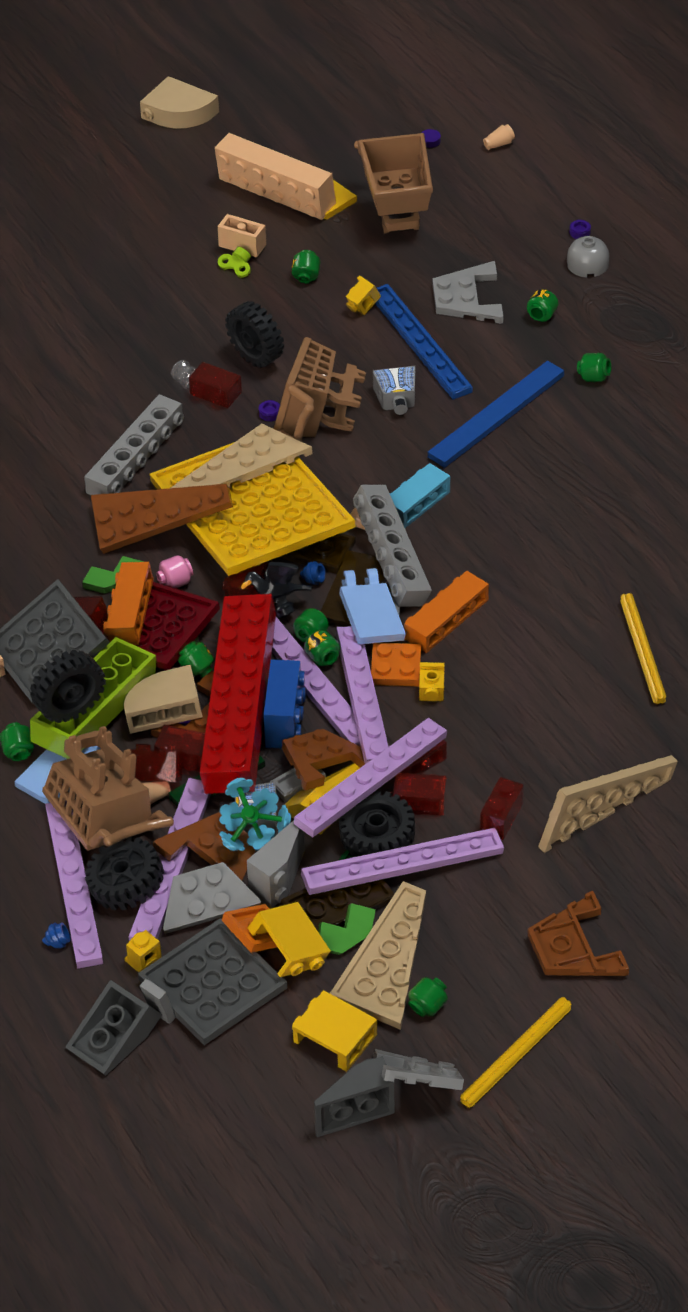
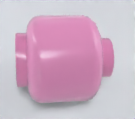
M176 555L160 562L159 571L156 572V576L160 584L176 589L190 582L191 576H193V569L187 558L183 559V557Z

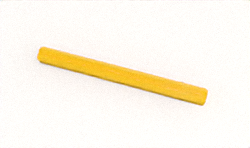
M631 593L622 594L621 606L653 703L656 705L666 702V693L634 597Z
M565 997L559 998L461 1094V1103L470 1108L478 1102L571 1010V1002Z

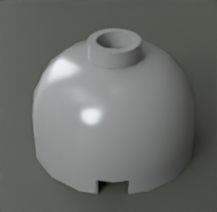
M593 236L579 237L568 248V269L573 274L581 277H587V274H594V277L605 273L609 268V250L601 239Z

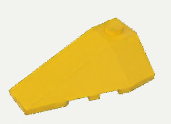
M353 763L326 777L324 786L306 791L304 789L300 790L284 804L288 808V813L294 819L297 814L352 775L360 767ZM326 827L324 830H322V831H321L320 833H318V834L321 835L328 827Z

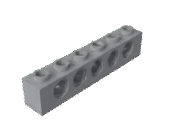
M159 394L84 476L86 493L89 495L120 493L123 486L132 480L134 474L140 467L145 465L153 453L157 452L159 446L170 437L173 430L182 424L184 419L182 403Z
M361 485L354 495L353 504L366 530L368 540L375 551L376 558L381 565L384 577L390 586L392 596L395 598L398 607L423 606L432 589L386 485Z

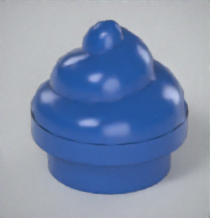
M313 561L303 568L300 575L307 583L318 585L319 582L325 580L326 573L323 564Z
M62 922L50 924L42 942L54 948L65 947L66 943L70 942V934L65 924Z

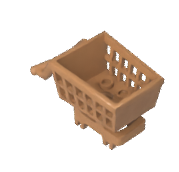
M424 133L355 141L354 147L358 149V153L362 158L365 176L378 216L382 217L384 233L406 229L419 230L420 217L418 211L428 210L431 193H433ZM409 212L412 214L411 217L402 219H390L388 216Z
M305 337L287 379L273 429L301 442L302 437H316L320 421L331 428L352 431L355 421L345 417L347 406L360 407L362 398L352 393L354 382L364 383L366 372L357 369V365L348 363L344 374L332 372L336 351L313 341L311 338ZM330 381L341 384L339 393L329 389ZM325 405L335 408L334 417H329L323 413Z
M105 726L100 727L99 731L79 736L73 735L65 740L64 752L70 758L52 764L42 792L87 851L104 845L109 847L125 838L147 831L173 826V818L168 817L162 811L158 810L151 814L149 789L135 778L136 755L131 754L130 749L122 752L112 743V733L107 731ZM91 746L101 748L86 754L81 751V749Z

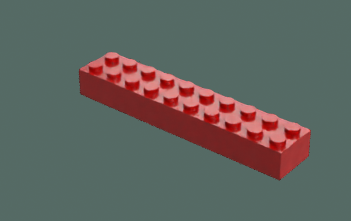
M272 594L224 596L200 776L205 794L225 793L227 785L236 778L252 779L253 785L249 787L250 790L248 792H255L276 621Z

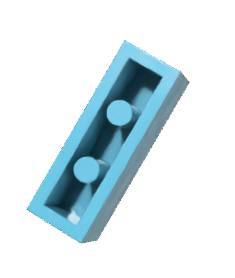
M429 463L424 468L419 469L410 479L404 481L400 487L389 493L404 528L450 493V475Z

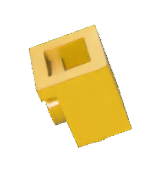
M359 275L357 277L359 282L345 296L348 300L346 306L354 313L358 311L365 315L381 295L375 285Z
M420 662L419 701H444V663Z
M147 930L136 933L126 944L127 956L124 958L125 962L137 972L142 971L162 957L160 941ZM146 955L150 956V958H148V959L145 961V956H146Z

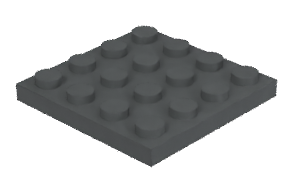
M59 579L0 628V655L3 658L4 667L32 703L33 701L30 696V692H32L30 689L31 684H35L33 682L34 677L40 676L38 671L40 668H46L44 664L47 661L52 663L54 662L53 657L58 655L61 658L63 652L67 651L70 654L71 650H76L77 652L79 650L84 651L93 658L110 643Z
M221 918L138 973V980L141 983L148 979L166 991L175 1017L203 1045H206L287 989V981L283 977L280 978L277 972L257 952L250 953L224 924Z

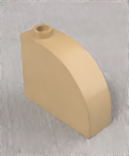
M168 76L140 101L141 118L168 128L195 127L208 122L219 113L218 95Z
M191 665L153 674L137 683L128 692L124 701V710L130 734L203 717Z

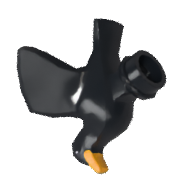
M270 562L264 571L265 579L255 571L248 572L241 585V589L244 590L248 586L253 585L257 594H272L276 607V616L278 619H281L295 612L294 604L288 602L286 596L296 591H311L312 586L290 582L292 576L298 571L297 565Z

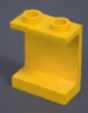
M299 902L260 911L248 926L253 936L268 932L286 959L285 964L277 973L280 978L288 975L296 976L306 970L311 969L315 971L321 968L325 963V958L331 952Z
M323 990L317 998L314 997L310 1001L305 1013L302 1016H298L293 1022L294 1043L299 1044L304 1037H307L338 1055V1067L347 1072L377 1036V1019Z

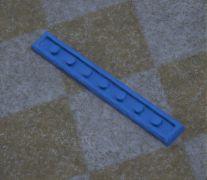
M389 284L377 287L381 297L375 303L376 306L449 396L454 400L472 393V385Z
M547 360L428 451V458L444 468L564 377V370Z

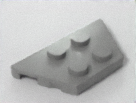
M224 862L173 876L163 926L164 933L167 934L222 918L224 912L261 905V901Z

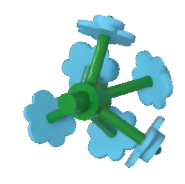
M236 778L227 785L225 794L231 795L233 798L240 796L244 808L238 807L236 802H231L229 805L224 804L220 808V814L222 815L219 819L220 823L225 824L228 831L236 830L234 835L223 831L219 833L222 837L223 845L231 851L245 850L244 843L238 837L247 824H252L253 826L248 831L249 838L247 843L258 851L275 836L273 828H267L264 824L258 826L257 821L259 819L277 821L278 833L291 822V814L288 813L286 805H282L278 816L270 815L271 812L274 813L278 810L276 804L279 798L276 793H270L268 788L253 792L252 800L254 803L249 805L244 793L250 790L249 787L253 785L252 779Z

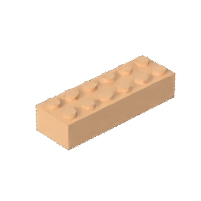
M228 133L214 148L219 179L224 182L231 183L321 220L325 218V213L336 204L333 175L328 171L231 133Z

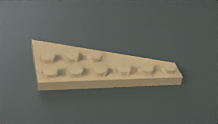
M260 424L171 488L227 484L230 488V483L238 480L241 483L272 471L277 464L282 462L289 464L294 462V457L302 454L307 457L313 454L312 446L264 424Z
M670 755L559 789L538 847L546 853L552 849L551 844L558 840L562 842L567 841L575 830L579 828L586 830L615 813L614 808L623 803L627 806L634 802V797L644 791L648 794L671 780L678 761Z
M404 881L401 883L330 992V994L377 1020L400 1030L425 906L426 890Z

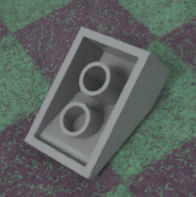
M294 820L247 860L248 888L262 903L271 909L280 903L281 899L288 896L305 852L304 831L294 825Z

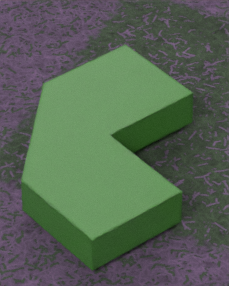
M122 556L114 572L92 566L82 582L83 588L104 594L111 592L116 587L115 576L120 571L121 562L144 561Z
M351 903L348 905L344 927L324 922L319 923L318 932L331 950L330 953L340 955L364 940L373 927L376 909Z

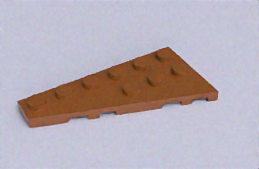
M227 484L91 495L99 547L103 554L233 507L230 489Z

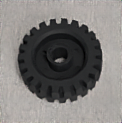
M246 301L226 315L225 321L227 323L225 328L228 329L227 335L231 337V344H235L234 349L240 351V356L242 358L246 357L247 363L251 362L252 366H257L258 368L266 367L283 354L284 344L282 342H284V339L280 336L282 334L281 330L276 328L278 325L276 321L273 322L271 320L273 318L272 315H267V310L264 307L261 309L260 304Z
M71 650L70 654L67 651L63 652L61 658L56 655L53 657L54 662L50 663L47 661L44 664L46 668H40L38 671L40 676H35L33 679L35 684H31L30 689L32 692H30V696L37 709L49 721L61 723L62 720L64 722L70 721L71 717L74 720L79 718L78 714H86L87 707L92 709L95 706L93 701H99L101 698L99 693L104 692L105 688L103 685H106V680L104 679L105 674L88 653L80 650L79 652Z
M375 791V795L370 794L339 818L341 842L346 850H350L352 856L357 854L358 856L410 846L415 836V819L410 805L408 806V802L405 799L401 800L397 794L392 797L391 792L386 791L384 795H381V791Z
M128 837L126 842L121 840L106 849L102 846L98 849L100 854L94 853L91 856L93 861H88V869H85V880L94 899L99 905L102 904L104 908L108 909L110 906L111 910H117L118 907L121 910H127V905L129 904L131 908L137 907V901L143 904L146 902L145 896L151 898L154 895L153 889L158 890L160 888L159 882H163L164 878L162 875L164 874L163 865L155 848L148 841L145 840L143 842L142 838L138 837L135 841L133 837Z

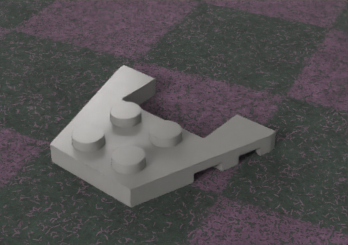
M495 261L432 278L436 314L461 318L464 315L476 316V320L485 321V318L495 319V323L503 324L502 304L479 305L475 283L480 281H497Z
M378 1049L374 1050L373 1059L383 1056L387 1064L383 1065L381 1074L384 1081L394 1082V1079L405 1080L407 1084H416L417 1081L428 1083L431 1087L462 1090L464 1079L459 1071L454 1068V1064L442 1061L435 1064L421 1057L413 1056L411 1058Z

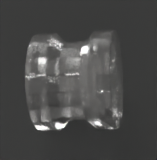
M180 360L173 366L171 376L174 380L179 381L183 387L189 388L197 382L199 371L191 366L188 361Z

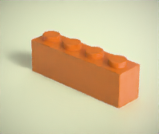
M121 562L120 571L115 576L116 587L112 589L111 593L112 604L108 605L107 609L108 620L103 625L104 635L108 636L109 642L117 637L133 645H139L154 580L149 562Z
M469 571L464 572L460 577H456L447 588L439 591L434 599L429 603H425L421 610L405 621L404 630L406 635L404 640L411 644H421V650L428 653L489 600V584Z

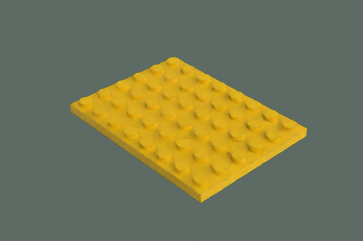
M233 443L150 473V481L157 489L171 488ZM298 456L294 457V462L286 464L282 462L277 464L272 471L241 483L238 480L230 483L229 489L233 507L186 524L228 576L356 527L355 519Z

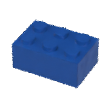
M271 659L264 708L265 748L282 749L284 739L301 735L302 727L298 723L303 721L304 706H300V704L305 702L306 688L301 687L305 685V671H301L300 661Z

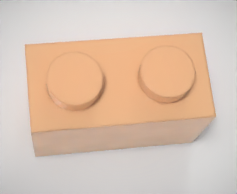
M227 214L217 226L219 247L235 251L239 246L247 250L251 256L258 257L266 246V228L264 224Z

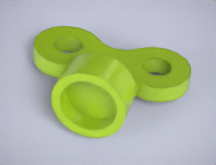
M238 246L232 256L230 254L221 255L218 258V265L224 270L233 269L238 277L244 278L251 272V267L247 263L251 255L247 250Z

